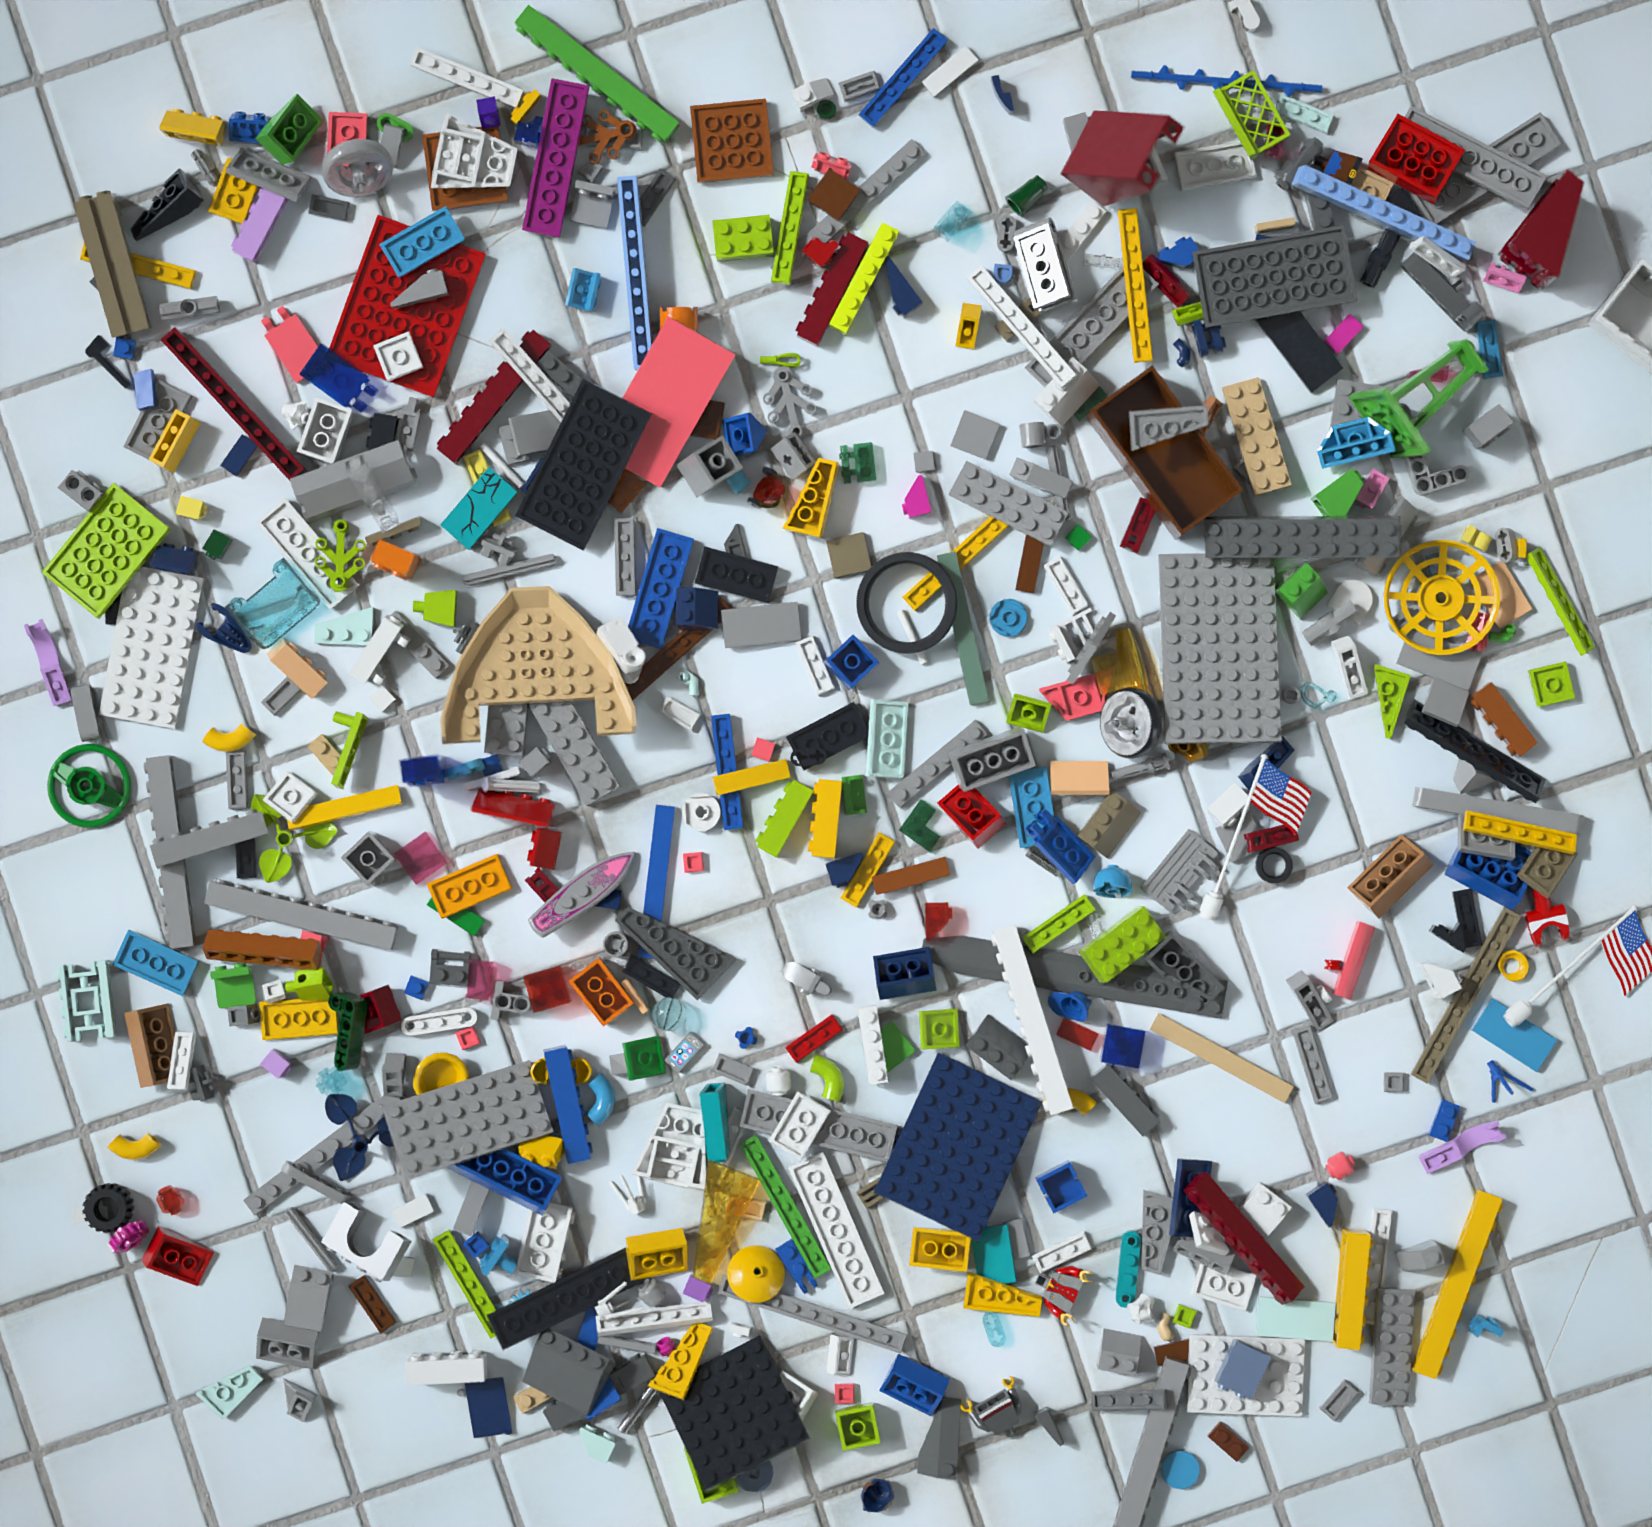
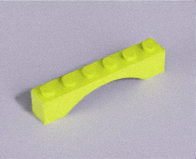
M883 222L881 223L829 323L830 328L845 336L847 335L875 277L899 235V230Z

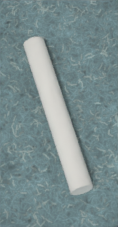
M485 442L479 447L519 489L525 484Z
M904 610L897 612L910 642L918 641ZM923 651L916 653L921 665L928 662Z

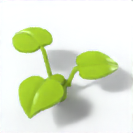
M255 794L252 798L251 810L257 809V812L262 811L266 827L270 826L272 822L275 824L278 832L276 842L280 845L279 852L276 849H268L260 856L259 866L266 883L278 881L291 869L292 859L290 855L282 852L283 847L288 846L294 838L305 835V842L308 846L320 849L325 847L337 833V828L332 822L303 828L305 832L294 835L287 830L281 831L276 819L282 815L263 801L266 795Z

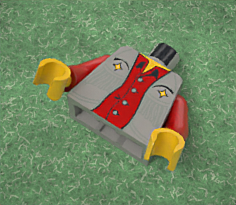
M1074 1266L1059 1267L1056 1271L1052 1270L1050 1277L1039 1273L1035 1281L1036 1285L1044 1288L1042 1296L1044 1297V1304L1050 1313L1068 1327L1070 1325L1067 1324V1319L1075 1320L1069 1313L1082 1283L1091 1282L1086 1276L1087 1274H1093L1092 1271H1084Z

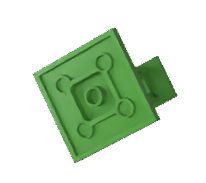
M1463 339L1449 342L1447 344L1450 348L1448 352L1391 392L1388 388L1354 392L1348 397L1362 418L1371 417L1391 432L1396 451L1388 453L1390 458L1427 454L1431 449L1418 430L1473 374L1489 370L1485 360L1475 351V346L1471 341ZM1457 358L1464 369L1439 392L1431 382V376ZM1421 383H1424L1433 398L1410 420L1397 401Z

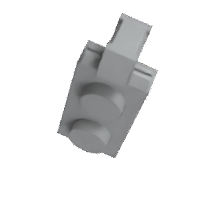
M409 397L408 406H403L400 412L395 441L399 440L401 445L406 446L407 451L413 452L421 409L417 408L418 399Z

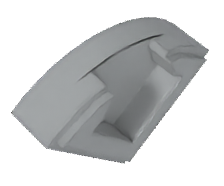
M587 164L580 167L577 173L594 183L604 167L600 164Z

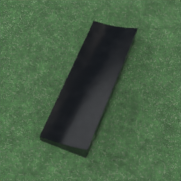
M1301 312L1255 319L1256 323L1310 393L1343 369L1342 365Z

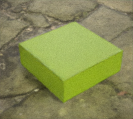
M1178 1304L1172 1322L1191 1329L1197 1310Z

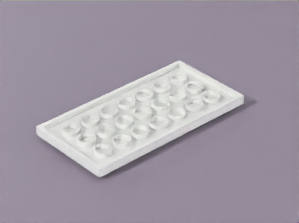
M141 567L125 586L121 594L99 715L176 729L204 578Z

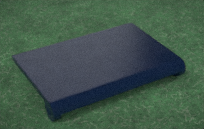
M503 1377L485 1379L484 1382H466L465 1389L473 1438L512 1434Z

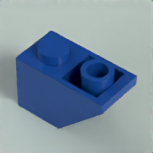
M1185 236L1175 242L1176 246L1171 249L1166 247L1159 251L1160 255L1157 259L1163 264L1184 269L1193 264L1192 252L1199 251L1191 236L1187 239Z

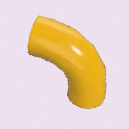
M240 724L237 729L230 733H223L213 727L207 732L202 743L217 751L232 752L243 748L256 734L243 724Z
M1067 1088L1073 1108L1078 1110L1083 1116L1096 1105L1097 1102L1085 1092Z
M147 1133L137 1141H130L119 1134L107 1148L123 1159L138 1160L147 1158L162 1145L150 1133Z

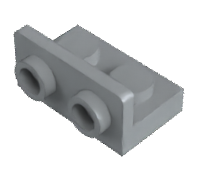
M510 425L498 427L507 464L511 465L530 460L529 455L531 454L517 456Z

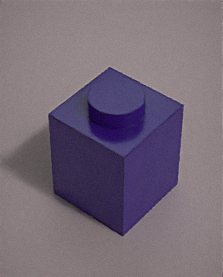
M495 96L476 100L482 129L501 126Z

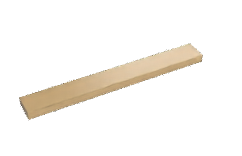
M1160 1013L1157 1014L1149 1029L1283 1103L1286 1102L1294 1087Z

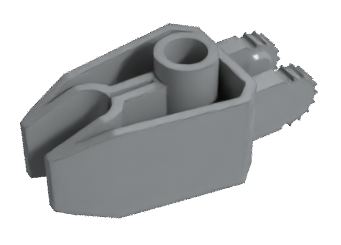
M786 961L781 972L787 980L800 987L799 991L808 996L810 993L814 994L815 992L824 996H829L832 993L830 985L822 981L821 971L814 967L808 969L799 963Z

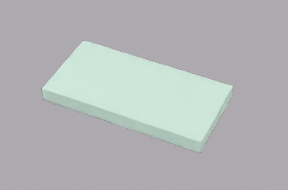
M871 699L866 776L904 779L909 702Z
M1258 1296L1255 1335L1333 1342L1336 1303L1294 1299L1291 1303L1281 1305L1275 1298Z

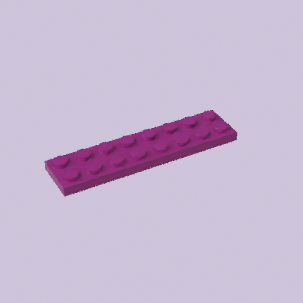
M551 78L522 227L523 231L561 237L588 99L589 85Z

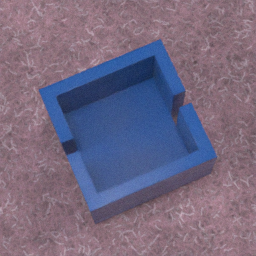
M1069 1160L1035 1177L1053 1214L1087 1197L1080 1180H1075L1078 1176Z

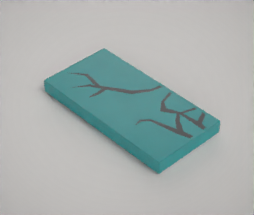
M488 467L440 525L464 547L470 550L517 495L518 491L495 470Z

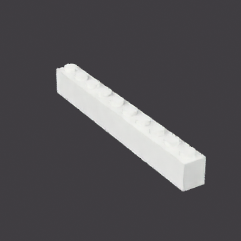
M1012 924L993 930V935L990 938L993 947L997 946L999 951L996 957L999 965L1003 964L1005 972H1002L1004 982L1009 983L1011 989L1007 992L1010 1001H1014L1016 1009H1013L1016 1020L1020 1019L1022 1024L1019 1030L1022 1039L1026 1038L1028 1045L1025 1046L1027 1056H1032L1034 1064H1031L1033 1075H1038L1039 1083L1036 1084L1039 1094H1044L1045 1101L1042 1102L1046 1113L1049 1112L1050 1115L1073 1109L1016 925Z

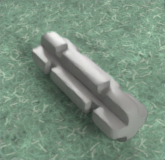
M199 149L194 150L191 153V157L196 161L202 174L206 176L207 182L210 185L216 183L218 178L215 173H212L213 170L203 157V154Z

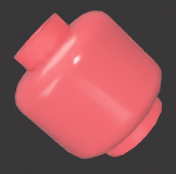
M1339 1152L1328 1158V1164L1325 1166L1332 1179L1342 1180L1354 1173L1353 1166L1356 1164L1351 1155L1347 1156L1344 1152Z

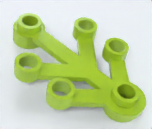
M339 519L333 525L334 533L337 535L336 554L327 546V541L324 538H318L315 542L316 549L322 551L336 565V573L326 565V559L322 556L315 559V567L321 569L330 578L332 590L343 592L349 586V579L355 573L364 569L365 561L362 558H356L353 566L345 573H343L344 565L359 552H363L366 544L363 540L358 539L355 541L354 546L344 554L345 535L349 531V525L347 521ZM339 524H343L345 527L343 529H339L337 526ZM318 542H324L325 545L319 547L317 544ZM358 543H362L363 548L359 549L356 547V545ZM322 560L324 564L320 566L317 564V561ZM360 561L363 563V565L361 567H357L356 562ZM341 579L343 583L337 585L336 580Z

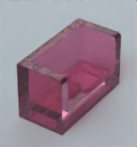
M469 959L470 970L465 998L489 1000L494 961Z

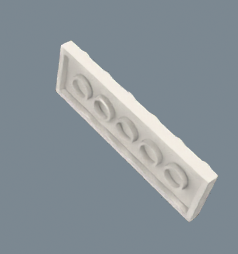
M286 498L282 499L256 521L329 610H332L360 586L351 577L349 579V586L345 591L336 592L331 589L330 578L321 569L315 567V559L319 556L324 557L326 565L335 573L336 565L322 551L316 549L315 542L319 536ZM318 542L317 545L323 547L325 544L324 542ZM319 560L317 564L321 566L324 564V561ZM341 579L336 580L337 585L343 583Z

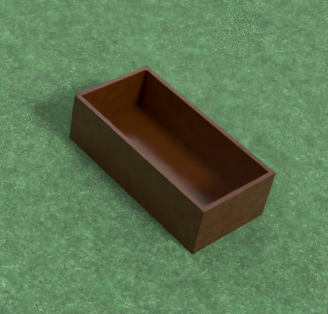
M1152 365L1092 408L1085 417L1176 540L1241 493L1243 489L1199 428L1133 451L1131 450L1129 411L1183 407Z

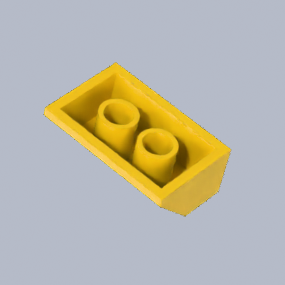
M173 108L172 111L166 110L159 130L167 137L222 146L226 123L218 116L210 115V118H207L197 112H191L190 115L185 114L183 110Z
M682 1228L626 1237V1253L631 1280L688 1271L687 1242Z

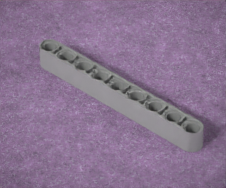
M1415 787L1412 806L1456 814H1465L1468 810L1574 834H1581L1584 815L1421 787Z

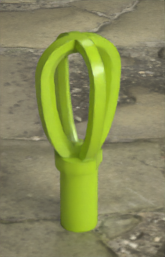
M797 353L760 356V364H778L784 367L795 368L801 363V357ZM796 357L798 359L796 363L779 361V359Z

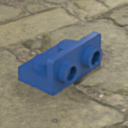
M243 111L233 113L229 118V141L259 143L255 138L270 121V116H265L264 113L249 115Z

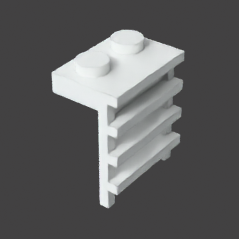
M1091 608L1049 629L1050 639L1053 644L1056 643L1059 647L1057 652L1062 661L1065 660L1068 663L1074 660L1080 653L1065 625L1070 622L1072 623L1084 646L1086 640L1075 620L1082 617L1089 633L1092 634L1093 629L1086 617V614L1092 611ZM1107 639L1102 640L1099 646L1108 642Z

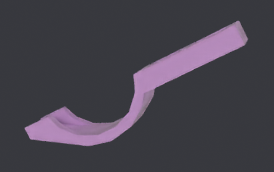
M40 619L38 620L39 623L31 626L25 624L24 628L35 647L41 674L53 706L71 701L72 697L60 666L58 653L44 620Z
M1498 1120L1471 1127L1453 1140L1420 1154L1419 1159L1426 1173L1429 1174L1462 1159L1470 1150L1479 1145L1506 1139L1505 1134H1501L1498 1128L1500 1125Z

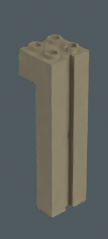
M105 190L96 193L97 197L92 198V195L79 197L78 202H74V207L111 337L115 338L152 328L120 218L123 215L117 194Z

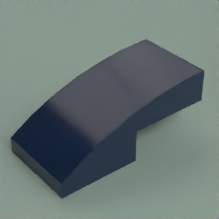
M999 75L991 76L992 88L999 103L1009 115H1012L1014 108L1011 93H1002Z

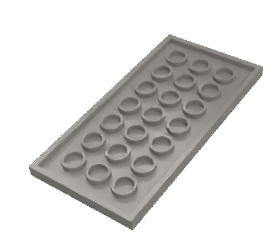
M530 1060L382 1106L405 1180L552 1134L553 1129L538 1084L533 1080L530 1073L532 1067Z

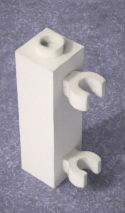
M387 615L348 673L350 676L362 684H365L369 678L378 685L383 683L386 676L375 671L387 650L394 640L404 648L411 640L399 633L404 625L398 617Z

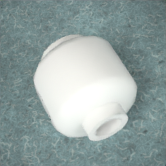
M783 1066L772 1067L771 1071L766 1073L767 1090L772 1092V1095L787 1094V1091L791 1089L790 1072L783 1069Z

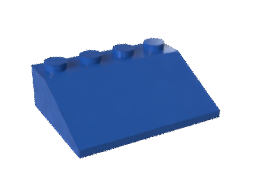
M1515 844V858L1513 861L1458 852L1457 846L1444 875L1512 911L1521 902L1528 885L1516 875L1532 852Z

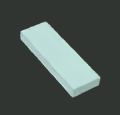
M1283 94L1280 95L1276 105V110L1280 116L1325 134L1328 133L1335 116Z

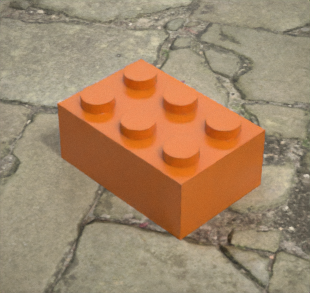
M380 539L370 561L374 562V567L386 573H389L391 570V574L405 581L407 578L413 579L421 560L417 555Z
M601 957L597 958L568 981L603 1027L634 1004L631 997Z

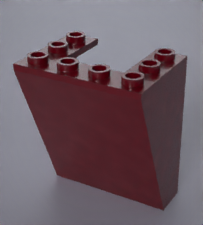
M1095 110L1092 112L1060 174L1103 207L1150 192L1160 175L1145 163L1157 140L1166 137L1175 144L1185 127L1170 115ZM1145 172L1151 175L1150 183L1144 181L1143 175Z
M1569 169L1562 174L1559 180L1556 179L1552 182L1497 254L1504 264L1512 265L1516 268V273L1531 280L1530 283L1538 289H1544L1560 275L1585 182Z

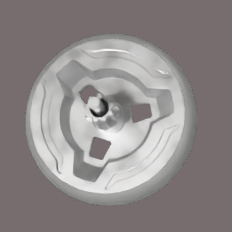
M353 139L338 144L327 153L322 163V176L327 186L337 194L347 197H362L379 191L388 183L393 173V161L388 150L381 144L367 139Z

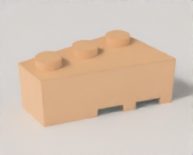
M282 637L267 653V656L277 668L313 699L328 683L325 679L327 675L319 668L316 670L312 666L313 662L306 655L302 657L298 653L299 649L292 642L288 643Z

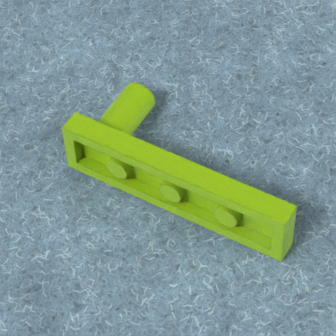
M336 711L333 715V722L351 727L331 784L338 789H344L369 719L363 713L356 712L355 716Z

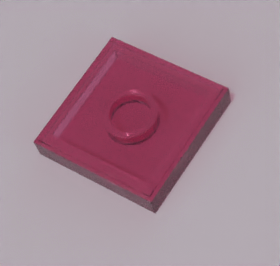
M426 831L394 853L416 885L448 863Z

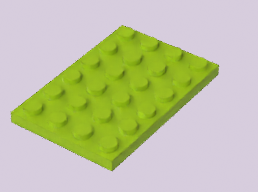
M112 483L42 573L93 616L100 619L171 529L118 485Z

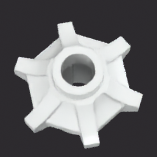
M305 401L299 403L287 402L281 409V415L288 420L290 427L294 430L298 426L303 427L310 415V411L307 410V402Z
M1141 1294L1136 1301L1127 1304V1308L1132 1315L1131 1320L1137 1324H1142L1145 1321H1154V1300L1147 1295Z

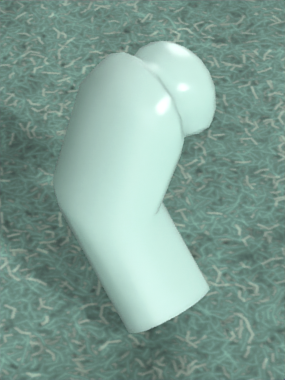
M681 671L678 678L689 686V696L699 695L698 678L690 671Z

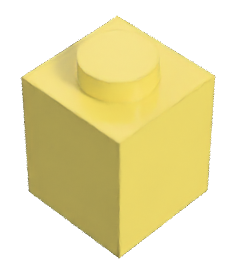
M180 495L176 514L201 521L202 517L205 518L207 513L206 502Z

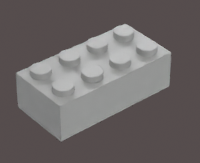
M529 703L488 705L484 753L524 756Z
M1020 726L948 752L959 788L964 792L1036 766L1025 731Z

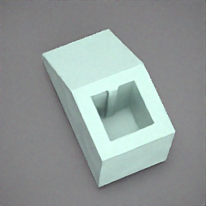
M582 1424L579 1432L588 1456L607 1464L617 1440L610 1433L604 1432L602 1434L596 1431V1427L590 1424H586V1426Z

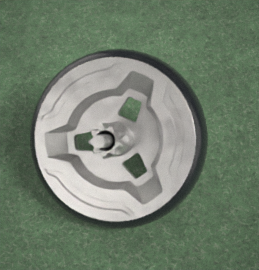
M1134 687L1122 688L1111 694L1104 703L1100 715V730L1104 742L1113 753L1123 758L1134 759L1148 754L1156 746L1162 730L1161 712L1154 698L1146 691ZM1133 706L1136 709L1135 715L1131 713ZM1137 729H1138L1139 732H1140V735H1139V736H1137V735L1135 734V731H1136Z

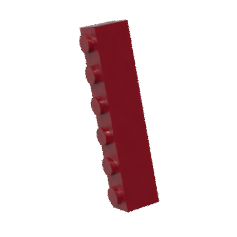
M849 232L846 236L842 235L838 243L840 249L838 253H833L832 260L830 261L832 265L829 271L825 269L821 277L823 283L821 287H816L812 296L815 299L812 305H807L804 311L806 317L803 322L800 321L795 330L798 332L797 338L818 347L869 242Z

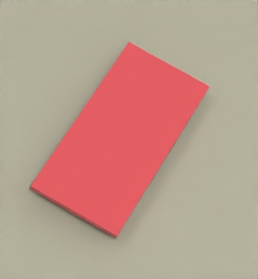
M667 317L622 397L652 413L625 469L657 487H661L735 357V353L673 318Z

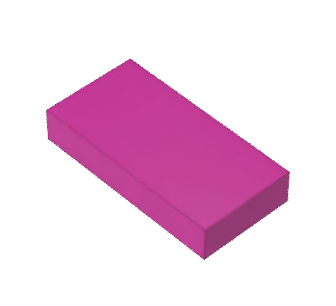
M1349 314L1324 340V343L1338 355L1364 326Z

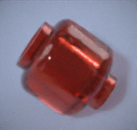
M168 1185L158 1191L156 1201L163 1213L175 1215L181 1211L184 1199L177 1187Z

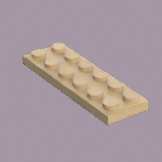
M1256 377L1222 387L1254 497L1291 487L1292 484L1260 378Z

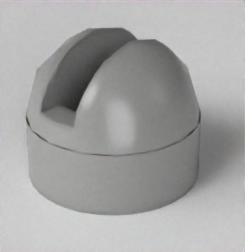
M1453 277L1448 283L1456 292H1460L1464 288V281L1460 277ZM1459 280L1461 283L1454 288L1452 285Z
M1050 424L1046 427L1045 434L1049 439H1057L1061 435V428L1057 424ZM1054 427L1052 435L1050 436L1051 428Z

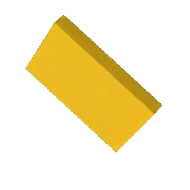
M227 158L208 212L242 224L248 218L249 210L254 202L259 186L226 173V168L232 161V159Z

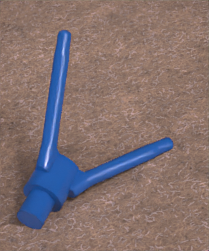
M1494 1060L1487 1063L1491 1074V1096L1493 1103L1496 1101L1497 1080L1502 1082L1510 1095L1514 1094L1503 1078L1504 1076L1531 1092L1534 1090L1529 1085L1506 1073L1499 1065H1496Z

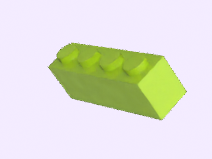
M793 780L792 783L788 781L783 790L786 792L783 799L779 798L774 806L777 809L773 816L769 815L764 824L767 826L765 832L760 831L755 840L758 843L756 847L776 858L814 791L796 780Z

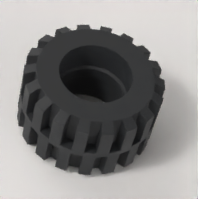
M105 1183L92 1189L86 1195V1200L82 1205L84 1206L82 1213L86 1216L84 1218L85 1222L88 1221L90 1223L88 1225L90 1228L94 1227L97 1232L112 1233L129 1223L133 1216L134 1206H132L134 1200L130 1198V1192L124 1190L125 1187L118 1186L116 1183ZM104 1197L114 1199L118 1205V1214L113 1219H107L99 1212V1202Z

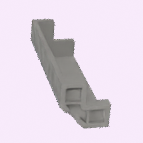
M399 440L289 479L307 523L310 524L416 486L415 479L418 477L415 468H411L406 460V456H408L406 446L401 445Z

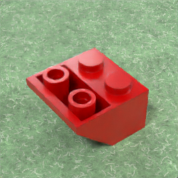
M537 828L536 831L532 832L531 842L534 845L533 849L529 850L527 861L530 862L529 866L555 870L562 832L544 828Z

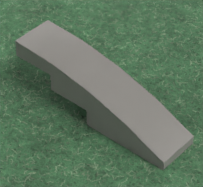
M471 1181L453 1230L469 1236L472 1235L490 1189Z

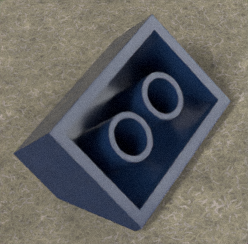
M930 947L873 956L876 986L880 1000L937 991Z

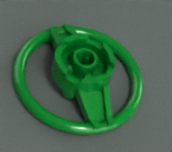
M81 744L66 750L56 759L48 775L47 793L52 807L65 821L78 827L95 828L110 823L122 813L129 801L131 778L127 766L114 751L97 744ZM92 751L106 755L114 761L121 771L124 784L123 794L107 785V779L98 769L93 767H80L77 769L64 764V762L71 756L81 752ZM55 778L67 787L69 797L74 802L82 805L98 803L114 808V810L107 816L96 820H82L73 817L62 808L57 800ZM87 781H89V782H90L89 785H90L91 787H90V789H87V790L85 791V790H84L85 786H83L82 784H83V782H86V783H87Z

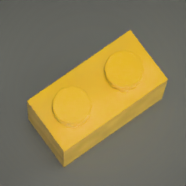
M548 1135L521 1143L518 1147L521 1157L535 1164L552 1168L557 1167L565 1152L563 1139Z

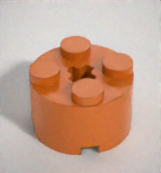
M660 307V330L668 316L694 331L698 330V307H693V311H691V307H666L667 311H665V307Z

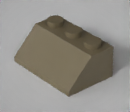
M1110 790L1109 795L1105 796L1077 834V837L1108 859L1142 812L1115 791Z

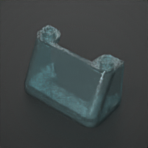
M284 557L273 566L272 572L275 576L247 600L242 597L233 598L225 606L245 634L261 649H267L275 644L320 604V599Z

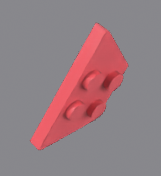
M1107 669L1079 677L1073 684L1064 681L1039 688V692L1049 703H1052V706L1066 721L1100 712L1105 703L1111 670Z

